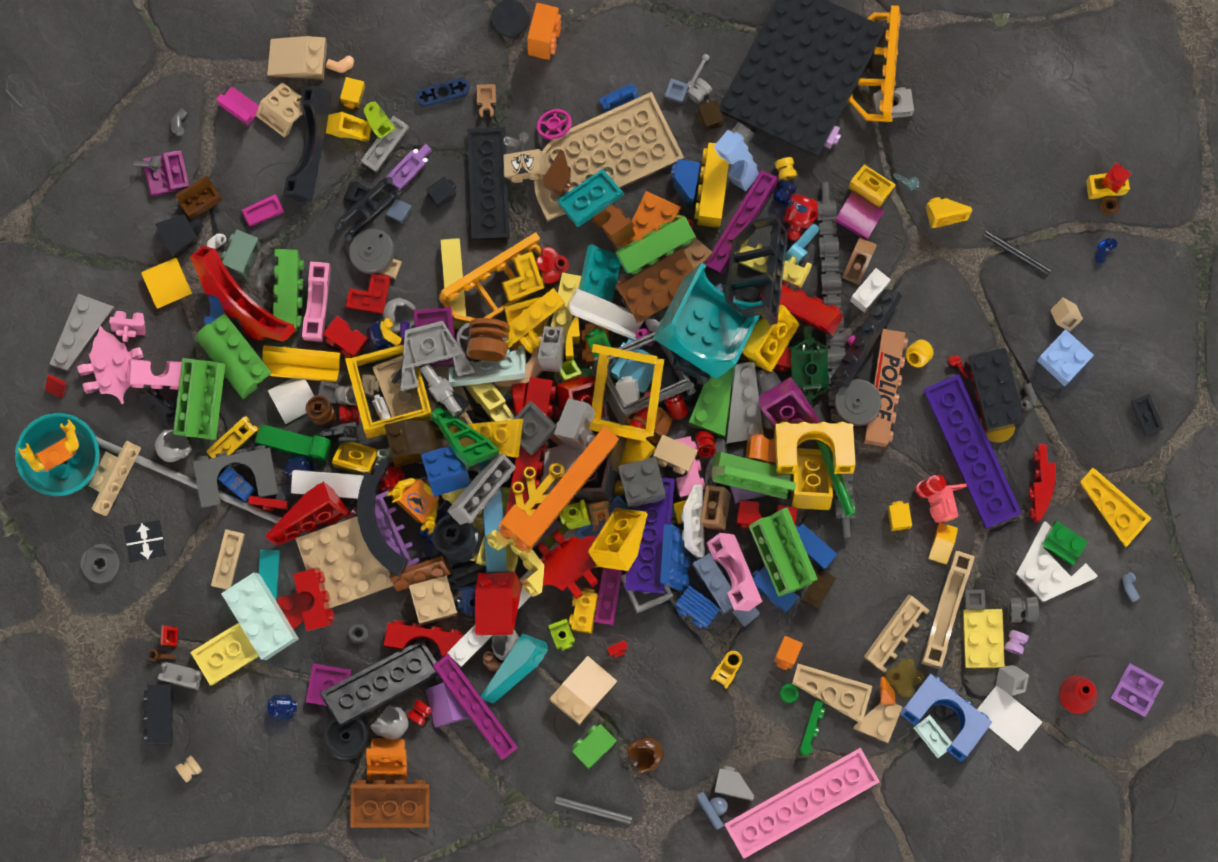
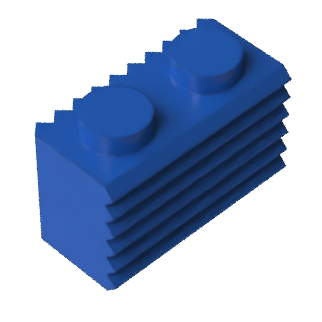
M688 586L675 604L678 608L676 611L683 617L687 615L693 619L692 623L700 629L702 627L707 628L721 609L691 586Z

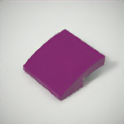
M182 151L163 153L162 156H156L161 159L160 168L156 171L143 166L150 196L170 193L189 187ZM152 157L143 158L142 161L150 162Z
M852 191L836 216L835 221L867 240L884 211Z

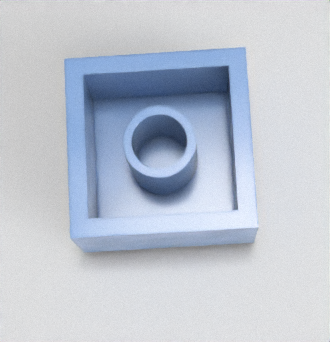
M1065 329L1038 358L1037 362L1062 385L1066 386L1094 355Z

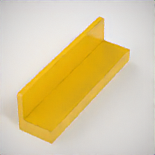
M264 345L263 362L272 373L269 376L337 382L340 369V353Z

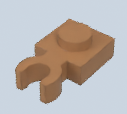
M496 84L477 85V105H483L479 110L481 118H483L485 110L490 111V117L494 116V110L491 105H496Z

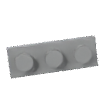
M395 116L390 121L396 129L381 139L378 137L361 160L362 164L376 173L409 129L407 124Z

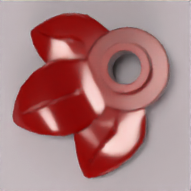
M542 247V256L537 258L535 262L538 270L545 272L543 283L552 284L558 281L560 275L568 270L569 261L565 256L559 255L555 249ZM558 261L562 262L563 267L558 265Z

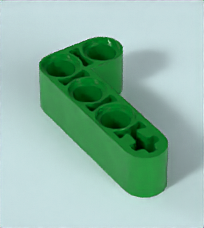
M259 425L254 442L258 446L265 445V448L320 462L327 461L331 447V441L327 438L316 435L309 437L266 425Z

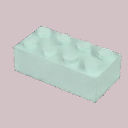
M252 573L221 593L261 660L271 658L299 639L259 573Z

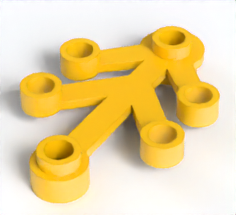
M551 464L548 476L537 490L534 480L536 471L533 467H527L524 470V477L527 481L529 500L524 505L522 496L524 485L521 482H515L512 486V491L515 494L516 505L531 516L535 511L531 509L535 504L542 503L548 494H543L552 482L562 478L564 474L562 464ZM558 467L560 472L555 473L553 468ZM527 471H532V472H533V475H532V476H528V475L526 474V472H527ZM519 485L522 489L516 491L514 487Z

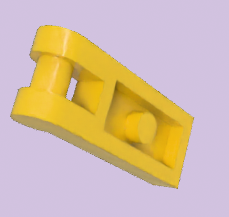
M245 416L206 452L211 458H216L215 454L227 452V456L233 455L235 450H238L257 434L258 428L250 423V419ZM242 428L247 430L244 435L240 432Z

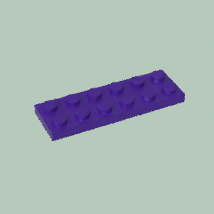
M662 478L666 499L633 507V510L646 512L647 518L638 556L629 571L626 572L625 590L664 594L665 585L660 583L664 524H671L675 479Z

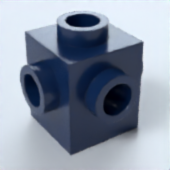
M475 585L456 588V608L459 609V612L465 613L466 616L475 615Z

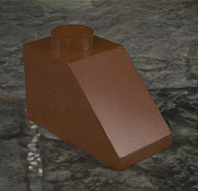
M560 149L542 179V186L562 197L564 192L568 193L572 183L570 182L571 175L564 151Z

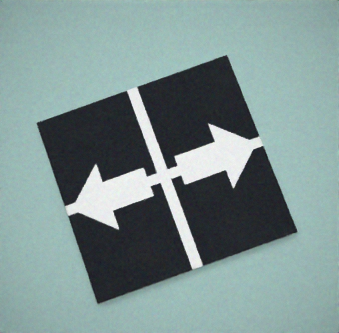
M160 520L124 527L130 562L166 556Z

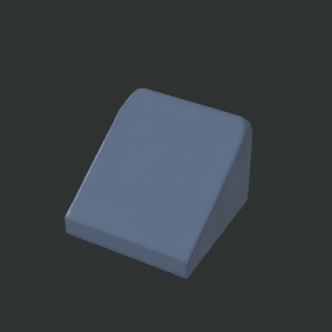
M395 199L386 216L403 225L412 210V206Z
M755 607L750 611L734 610L732 612L744 627L760 615Z

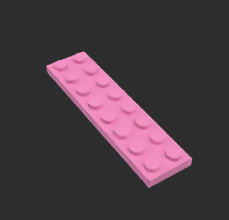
M859 748L724 825L744 859L880 781L863 751Z

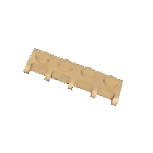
M908 595L864 657L885 673L887 671L883 666L889 657L896 659L897 655L893 651L901 641L905 644L908 642V639L904 636L912 625L916 628L919 627L916 619L922 611L928 614L929 610L912 595Z

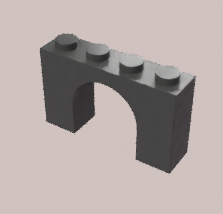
M265 445L254 447V451L246 452V449L235 450V454L228 456L227 452L215 454L216 458L208 459V456L197 457V461L193 462L201 508L221 504L217 477L223 467L232 463L243 464L253 472L258 497L278 494L270 448L266 449Z

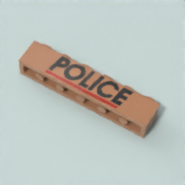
M883 329L881 332L873 385L877 388L881 397V409L878 416L866 425L864 444L887 447L888 442L892 443L893 431H890L891 423L895 424L896 412H893L894 405H898L899 394H896L897 386H901L902 381L899 371L900 368L904 367L905 362L902 352L906 350L908 339L905 338V332Z

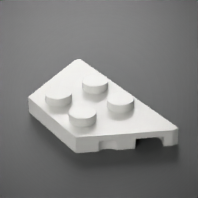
M701 484L693 486L681 513V519L684 522L682 540L685 543V547L696 558L705 556L704 526L700 523L703 508V487Z

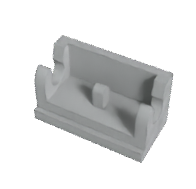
M165 662L162 663V672L159 673L158 680L198 690L203 672Z

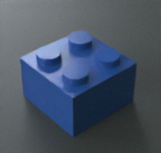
M451 446L421 454L434 497L469 486L470 480L466 466L455 455Z

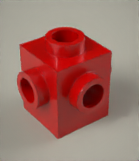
M401 467L388 468L379 486L381 493L392 491L399 481L405 480Z

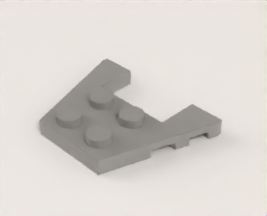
M443 321L405 330L401 391L419 387L414 370L415 367L450 358L454 360L458 377L475 373Z

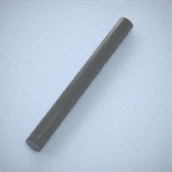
M556 797L555 804L631 824L632 816Z

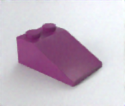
M791 377L759 396L760 408L774 426L782 422L799 424L801 422L818 424L821 422L803 392Z

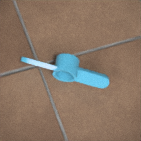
M812 224L785 254V261L789 262L792 257H796L795 265H799L808 253L804 248L819 230L817 225Z

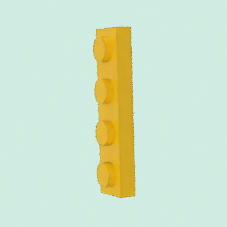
M554 288L509 323V339L505 341L508 349L520 341L521 337H525L531 329L534 330L566 304Z

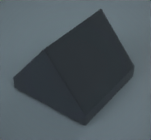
M473 406L470 416L473 424L490 422L491 418L484 409Z

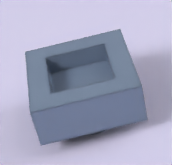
M671 78L665 98L683 103L689 84Z

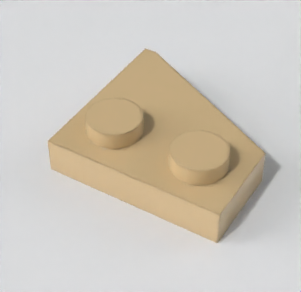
M880 703L864 717L862 724L858 722L854 725L853 729L888 743L902 706Z

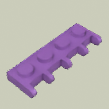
M386 491L376 496L375 514L377 525L387 544L395 552L409 560L406 566L408 567L419 562V558L411 561L406 548L413 546L412 542L404 545L399 530L405 527L404 524L396 527L390 513L397 509L396 507L388 509L383 498L389 492Z

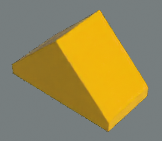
M944 523L938 524L928 559L947 565L955 544L958 528Z

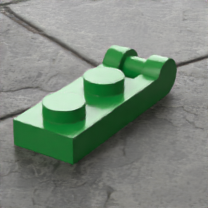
M815 701L800 746V753L803 756H808L813 750L811 740L812 737H817L819 727L816 724L818 719L822 720L825 708H822L823 703Z

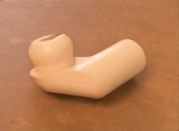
M346 56L339 62L328 59L326 68L344 73L353 67L354 59L351 56Z

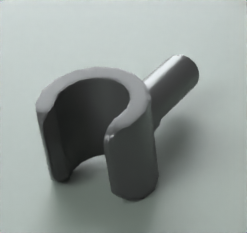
M153 156L150 162L134 161L133 165L146 166L156 171L160 168L161 159Z

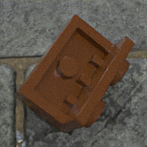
M208 176L201 178L175 195L190 220L223 200Z

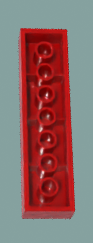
M530 377L525 402L526 406L529 401H532L550 419L553 412V405H550V402H554L556 394L553 380ZM546 443L542 445L534 456H531L520 445L519 456L515 460L516 468L513 471L506 514L516 504L515 494L512 491V486L515 482H521L524 485L522 492L524 505L529 500L527 481L524 477V470L527 467H533L536 471L534 477L536 490L540 486V480H537V477L542 476L543 461L540 460L541 457L545 458ZM527 471L526 474L532 476L533 472ZM519 485L514 487L516 491L522 489ZM537 504L531 510H535Z

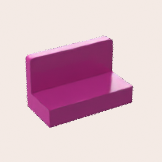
M230 87L225 95L220 94L216 99L219 106L247 126L256 117L255 114L259 105L234 87Z

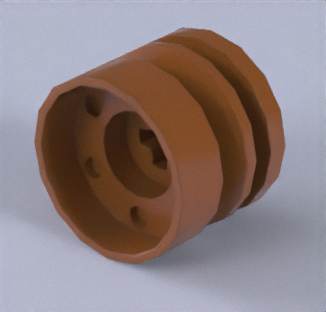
M491 318L471 320L469 335L472 338L468 340L467 355L482 361L497 362L505 360L508 351V345L505 341L509 339L510 325L504 321Z

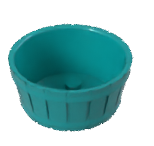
M65 413L47 414L32 421L21 433L15 450V462L22 479L35 491L49 496H65L84 488L94 476L100 457L98 442L90 427L81 419L79 420V418L69 414L66 415ZM69 419L76 428L75 432L81 434H76L79 443L76 454L67 460L68 463L66 465H57L45 472L43 469L38 472L34 471L26 459L22 458L18 448L21 450L25 449V444L27 443L35 455L66 437L60 424L62 423L66 426Z

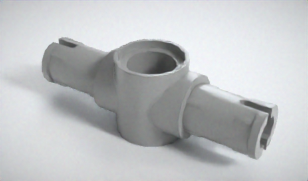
M430 364L423 366L420 371L429 383L428 386L430 388L428 389L437 402L444 404L453 417L458 415L462 409L453 398L454 390L445 378L442 379L441 376L438 377Z

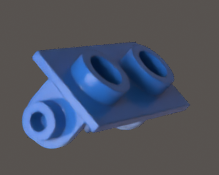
M631 83L598 100L606 113L639 98L636 86H633Z

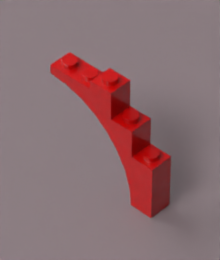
M202 246L190 256L205 294L219 298L226 316L239 319L247 338L260 341L268 337L284 341L296 331L293 324L271 315L239 287L222 263L215 248Z

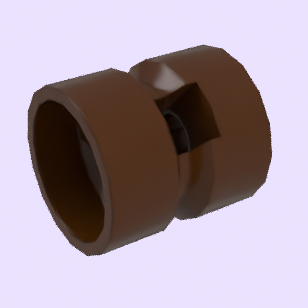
M317 395L308 400L305 410L312 422L319 428L330 427L336 420V412L328 399Z

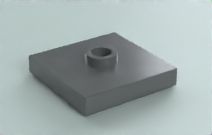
M529 401L514 418L523 419L520 445L531 456H534L555 432L557 427L532 401Z

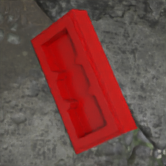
M249 496L248 500L249 504L262 506V510L273 511L274 508L285 510L289 508V503L282 500Z

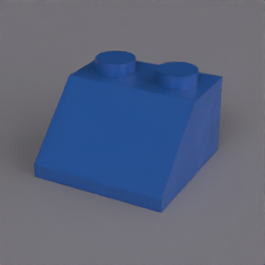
M678 159L677 165L673 164L671 180L674 181L673 187L688 208H693L700 163Z

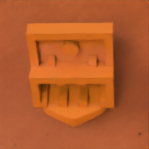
M372 739L371 749L367 748L368 782L373 784L374 780H386V784H394V780H406L407 782V755L404 739Z

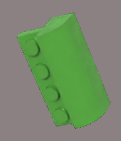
M225 313L210 325L209 323L205 325L195 336L198 344L213 362L225 363L224 377L242 399H245L258 389L257 385L272 374Z
M182 358L174 435L216 440L225 363Z
M723 452L714 454L712 464L713 482L782 499H787L788 492L795 491L796 483L790 481L791 474H776V465Z
M788 508L781 509L775 514L759 519L749 525L778 597L800 590L817 580L815 571Z

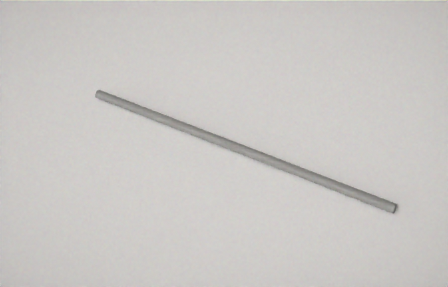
M96 437L98 446L118 455L120 454L121 447ZM137 456L136 463L198 489L196 480L142 456ZM218 490L220 499L276 524L282 519L277 515ZM305 531L300 534L304 536L310 534V531Z

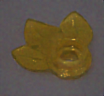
M911 658L902 659L897 667L890 668L886 674L889 684L895 686L897 692L905 697H912L915 694L913 686L925 679L921 671L914 669L915 660ZM898 673L899 679L893 680L892 675Z

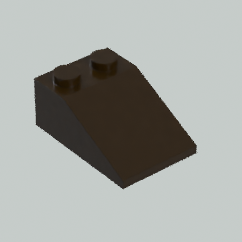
M402 420L384 425L395 468L423 462L421 454L449 446L439 426L433 420Z

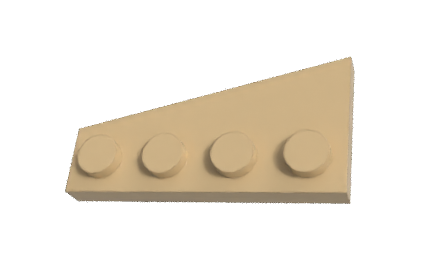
M797 664L792 684L862 724L872 690L871 685Z

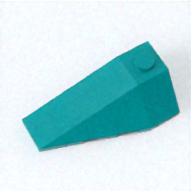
M522 633L480 696L482 700L495 703L535 669L548 651L547 643Z

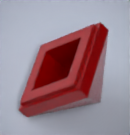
M162 625L161 645L177 647L178 627Z

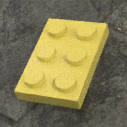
M1002 609L963 610L965 668L1005 667Z
M239 623L190 652L211 686L259 657Z

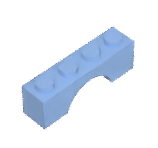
M727 130L715 144L714 149L719 157L732 164L727 173L731 182L747 191L759 175L757 164L753 161V156L749 153V148L744 143L743 136L737 132L733 133Z

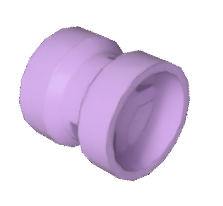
M1011 630L1009 634L1010 640L1006 643L1004 649L1017 655H1023L1025 650L1023 646L1028 642L1029 636Z

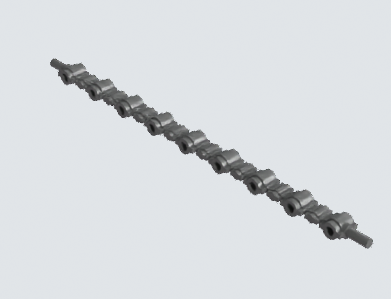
M823 182L821 183L822 201H817V220L822 221V223H819V235H823V238H819L820 258H825V260H821V270L826 272V274L821 275L822 295H827V297H823L824 305L829 306L832 304L841 308V296L837 297V294H841L840 274H835V272L839 271V262L834 259V257H839L838 237H833V235L837 234L836 223H832L837 216L836 201L830 200L829 183ZM843 318L834 336L826 334V346H830V349H828V369H832V372H828V383L832 384V386H828L829 407L834 406V409H830L831 421H835V424L844 422L837 414L835 408V397L841 386L834 385L830 381L846 354L845 348H840V346L844 345L843 334H839V331H844ZM842 474L849 495L853 496V486L848 484V481H853V474ZM835 499L836 519L842 520L843 538H851L850 519H855V514L850 517L845 516L839 499ZM851 499V500H852V503H853V505H854V508H855L854 499Z

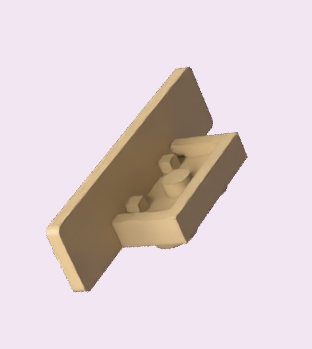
M126 441L118 457L105 452L89 484V487L100 492L92 506L93 511L104 516L108 515L141 447Z

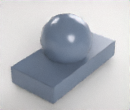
M703 792L697 795L696 799L716 830L722 828L724 825L718 816L726 813L728 809L726 800L722 797H714L709 802Z

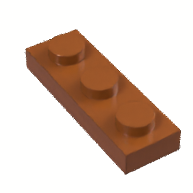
M440 556L405 568L401 578L390 573L389 579L393 582L398 592L409 588L410 585L449 575L450 567L444 557Z

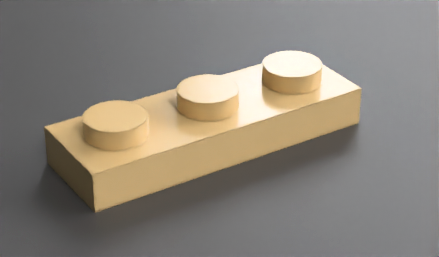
M225 529L211 583L212 587L225 590L232 587L245 534Z

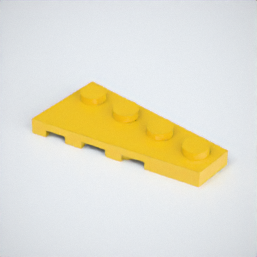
M1094 468L1080 481L1083 489L1126 548L1150 521L1151 517Z

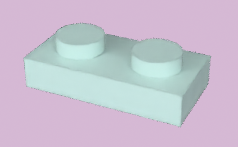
M930 715L914 727L915 731L937 758L947 752L946 749L952 742Z

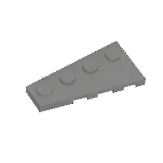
M78 294L49 364L69 372L86 345L93 339L99 326L102 327L108 315L115 308Z
M750 361L735 364L725 443L748 440L755 434L763 435L755 363Z

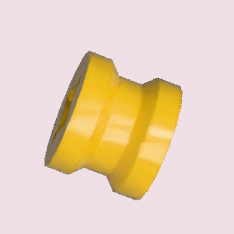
M532 329L528 332L527 336L519 339L525 349L531 354L541 344L540 337Z

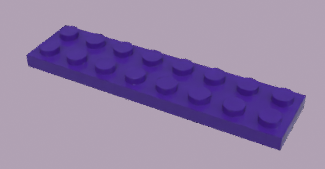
M958 374L924 388L923 391L962 478L967 485V489L985 529L1021 515L1020 508L960 375Z

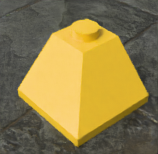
M933 198L926 205L931 229L967 221L972 213L971 207L946 198Z

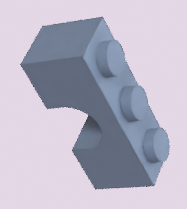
M710 553L695 561L692 567L700 580L709 589L715 604L721 608L720 612L722 615L734 609L727 594L731 590V586Z

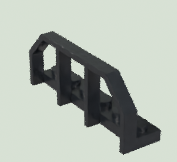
M776 215L751 221L733 239L725 302L729 307L742 317L748 318L762 315L770 325L777 324L788 237V231ZM772 226L770 246L740 253V246L757 229ZM769 256L767 274L736 280L739 262ZM765 284L763 305L741 309L733 302L735 290Z

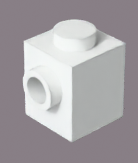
M632 376L621 377V380L616 383L615 388L624 404L627 405L640 399L638 379H632Z

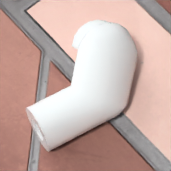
M216 234L207 241V247L218 249L226 242V236L224 234Z

